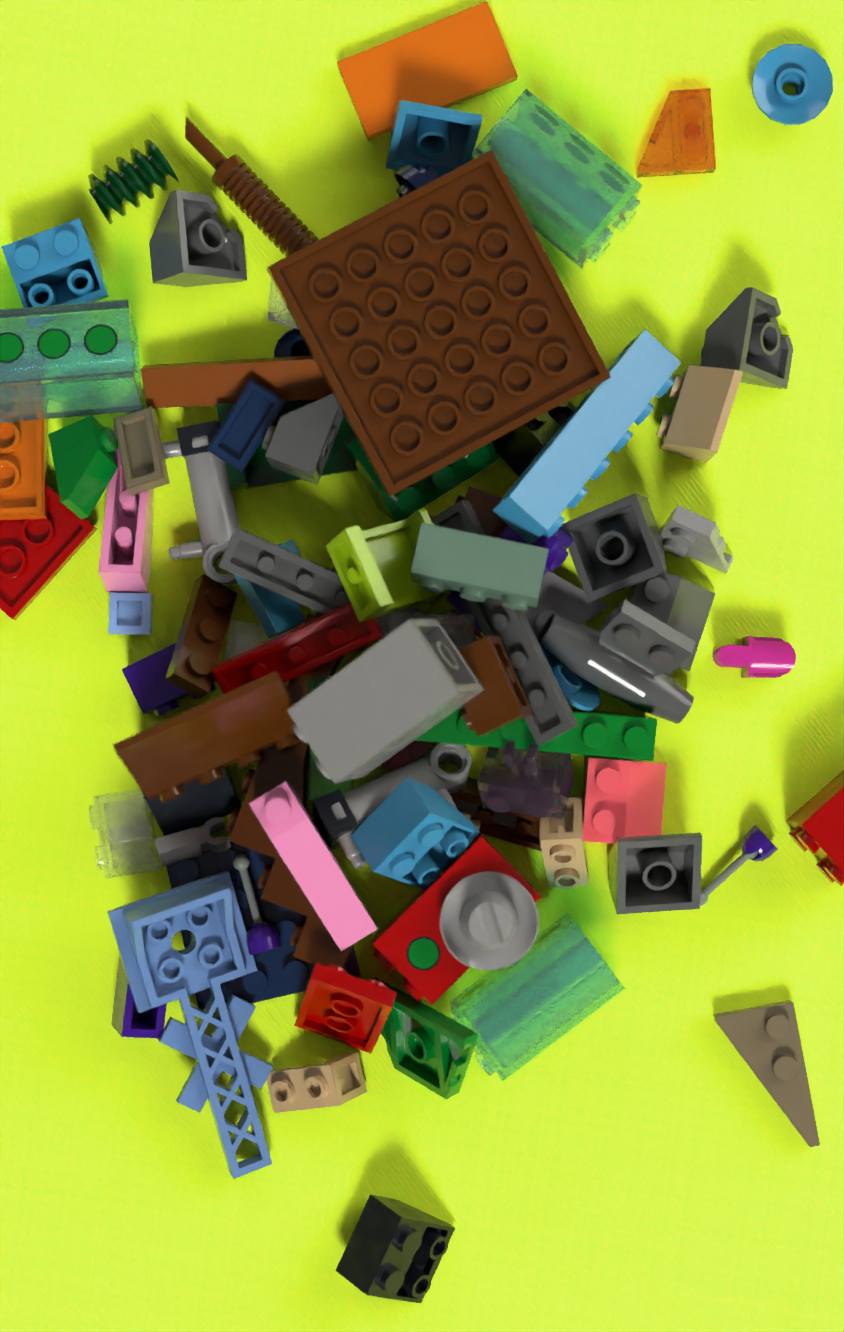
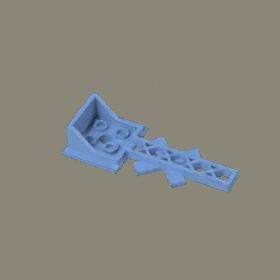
M225 870L107 911L137 1012L141 1013L177 999L179 1001L185 1023L170 1017L158 1039L160 1043L196 1059V1063L176 1101L200 1113L208 1099L229 1173L233 1179L271 1165V1157L249 1084L262 1089L273 1065L238 1048L237 1042L256 1006L233 994L228 1003L225 1004L220 984L257 971L254 957L248 951L246 943L247 933L229 871ZM180 930H189L191 932V943L184 950L173 949L171 942L173 936ZM210 988L212 995L204 1010L190 1004L188 995ZM215 1010L217 1011L218 1017L213 1015ZM194 1015L199 1017L197 1023L195 1021ZM209 1023L215 1025L211 1035L204 1033ZM222 1071L231 1075L226 1087L216 1083ZM231 1100L239 1102L245 1107L237 1125L224 1119V1113ZM245 1138L254 1142L258 1155L237 1162L235 1152L241 1140Z

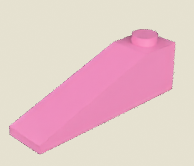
M118 448L115 450L118 469L107 488L99 574L106 592L148 593L152 550L154 488L130 495L125 487Z
M285 781L249 803L271 842L340 951L345 950L378 929L291 784Z

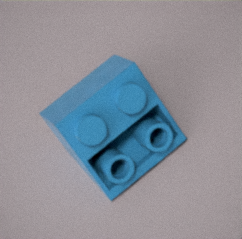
M80 218L2 246L31 326L109 297L88 230Z
M406 777L353 832L351 837L373 872L425 889L441 875V872L457 856L467 850L470 842L480 831L435 789Z

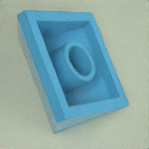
M400 100L395 105L386 169L397 170L403 163H408L413 167L419 164L424 168L429 164L443 176L470 162L482 123V115Z

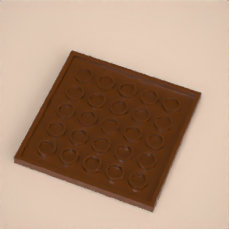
M493 150L281 259L266 269L388 497L611 378Z

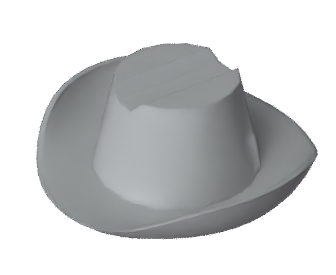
M479 872L459 881L445 898L440 915L441 935L449 952L464 965L479 970L502 969L520 960L534 944L539 928L537 907L530 893L512 877L498 872Z

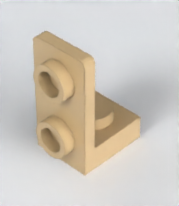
M582 797L540 799V845L549 887L571 889L576 886L589 885V873L583 842Z
M358 1052L344 1053L323 1064L272 1070L266 1080L275 1113L340 1106L367 1092Z

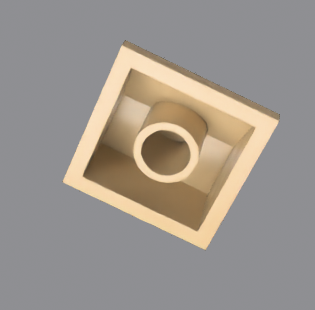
M688 365L683 375L676 374L674 377L675 382L671 386L668 396L675 399L671 413H663L656 436L663 438L659 449L705 464L716 455L743 372L733 369Z

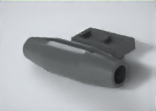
M624 600L603 621L600 631L557 614H552L538 635V643L574 674L630 707L678 724L685 718L693 704V695L669 675L692 655L696 642L627 600Z

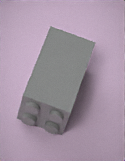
M409 619L289 708L287 712L293 719L291 725L295 734L304 743H308L317 756L315 763L318 769L326 778L332 779L335 784L364 777L484 689L437 619Z

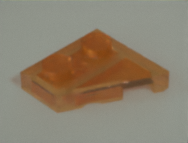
M711 88L670 90L637 168L636 178L715 172L716 157Z

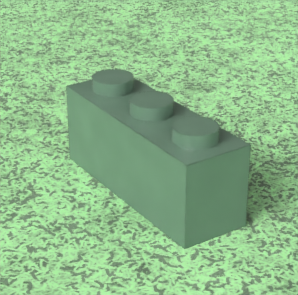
M421 523L411 568V581L418 583V588L427 592L443 593L445 588L459 591L460 597L470 601L485 602L486 597L503 600L502 605L504 607L526 611L528 606L537 607L549 549Z

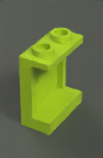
M425 508L415 511L407 519L361 531L359 525L346 528L326 545L360 623L438 599L449 591V589L444 588L443 593L427 592L419 589L418 583L411 581V568L421 523L434 525Z

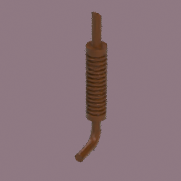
M186 116L185 139L216 170L211 180L220 190H223V193L231 201H234L237 207H240L243 213H246V217L251 219V222L257 225L260 231L263 230L262 233L268 236L271 242H274L276 248H280V252L285 254V257L319 240L311 230L308 231V227L305 224L302 225L303 222L297 219L295 213H291V209L286 207L283 201H280V198L269 189L266 183L263 184V180L258 178L257 174L252 172L249 166H246V163L238 154L227 159Z

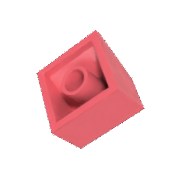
M584 757L581 795L583 804V841L614 844L616 838L661 835L667 764Z

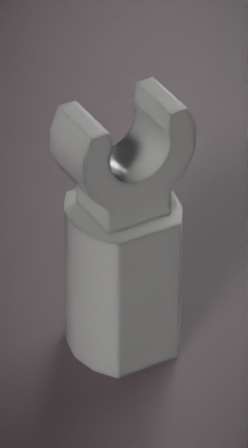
M215 817L209 819L199 829L192 827L155 838L162 867L203 855L202 852L206 850L212 852L228 850L231 847L228 835L220 838L212 837L214 833L225 830L223 818Z

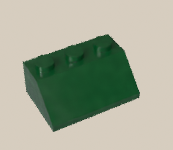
M354 435L344 441L377 508L393 522L404 520L415 511L420 510L500 459L493 443L490 442L388 497L356 436Z

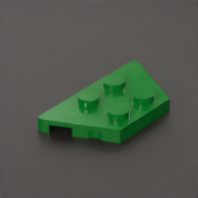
M377 977L373 978L384 983L388 989L397 992L392 1009L381 1031L394 1068L444 1099L458 1094L475 1049L478 1034L430 1006L418 1002L415 998Z

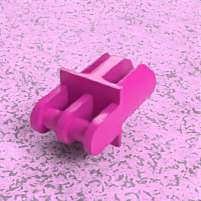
M752 635L743 637L742 645H726L717 648L712 656L717 666L742 668L741 678L781 677L789 673L796 661L795 650L790 643L779 638L752 637Z

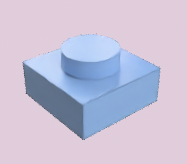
M109 592L108 634L152 635L153 594Z

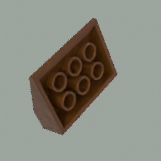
M275 671L113 744V747L146 797L152 800L160 798L161 803H166L185 794L183 787L198 780L200 786L206 785L224 776L221 769L235 763L238 764L239 768L246 767L261 760L263 757L260 752L276 745L278 751L295 745L301 740L295 734L291 725L293 719L287 712L289 708L295 705V702L286 683Z

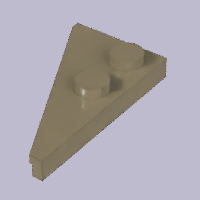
M788 1000L713 1014L714 1021L808 1146H819L820 1142L794 1003Z

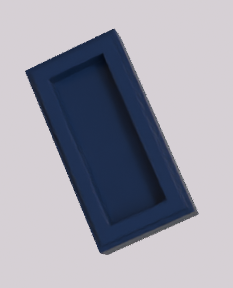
M250 379L206 450L240 472H243L264 439L269 426L273 425L285 406L286 401Z

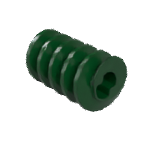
M150 139L144 141L145 155L136 148L130 149L132 163L127 162L121 156L117 157V172L108 165L102 166L103 181L93 173L88 175L90 184L88 190L109 224L113 223L110 210L114 209L121 216L127 214L125 201L130 202L136 208L140 207L138 193L142 192L149 199H153L152 185L154 183L166 191L168 189L167 175H170L179 183L166 157Z

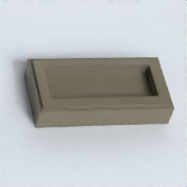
M152 406L113 418L125 487L130 495L169 484L157 413Z

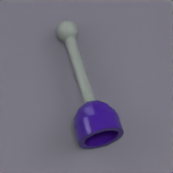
M756 825L742 838V854L703 890H700V906L706 904L708 895L748 859L764 861L778 850Z
M238 854L234 857L233 865L240 871L254 925L246 935L249 954L253 955L280 947L282 944L276 928L269 923L262 922L248 872L250 860L247 855Z

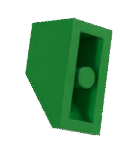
M92 415L48 434L60 501L81 520L90 516L118 469L115 450L118 449L116 436L109 427L104 428Z

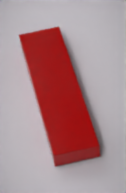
M350 602L213 666L211 672L223 695L275 671L284 682H287L383 637L375 618L360 623Z

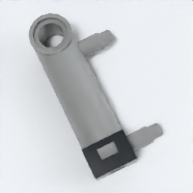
M216 420L177 428L179 440L162 443L165 459L182 456L186 461L200 540L180 543L179 546L170 547V558L172 560H184L204 556L203 567L206 574L212 580L223 585L237 584L238 582L233 573L221 575L216 568L217 559L224 554L235 527L240 528L233 489L229 485L226 462L206 450L220 428L219 422Z
M440 743L434 747L430 754L342 793L340 789H337L313 800L312 815L329 849L333 850L342 846L354 868L363 867L366 864V860L351 835L406 777L432 787L457 809L450 794L463 789L467 783L471 766L470 753L462 744ZM450 762L455 764L459 771L446 773L440 769L439 765Z

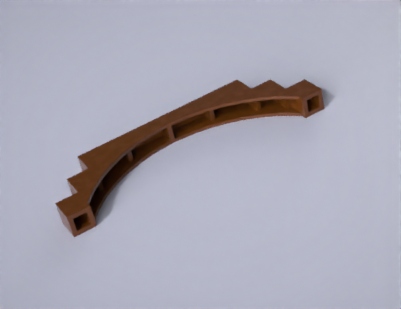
M469 486L465 497L458 495L455 504L461 500H469L486 536L497 538L508 526L504 520L492 511L502 499L501 497ZM333 565L332 570L337 572L335 566ZM318 611L315 612V615L308 614L304 624L324 614ZM345 655L291 679L287 687L295 704L308 695L306 680L334 675ZM301 740L295 745L280 751L274 745L260 752L263 758L259 760L256 770L250 768L244 778L241 792L246 793L241 809L235 807L229 817L226 831L231 832L228 841L275 858L273 866L266 864L258 883V888L263 889L261 899L308 916L305 923L298 921L290 941V945L296 947L293 957L314 965L316 963L324 966L333 964L345 969L353 945L340 951L249 805L252 801L286 781L291 784L307 811V767L310 745Z

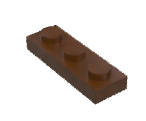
M202 574L194 582L165 680L200 699L210 692L214 677L211 670L218 663L237 597L236 592L212 580L205 574Z

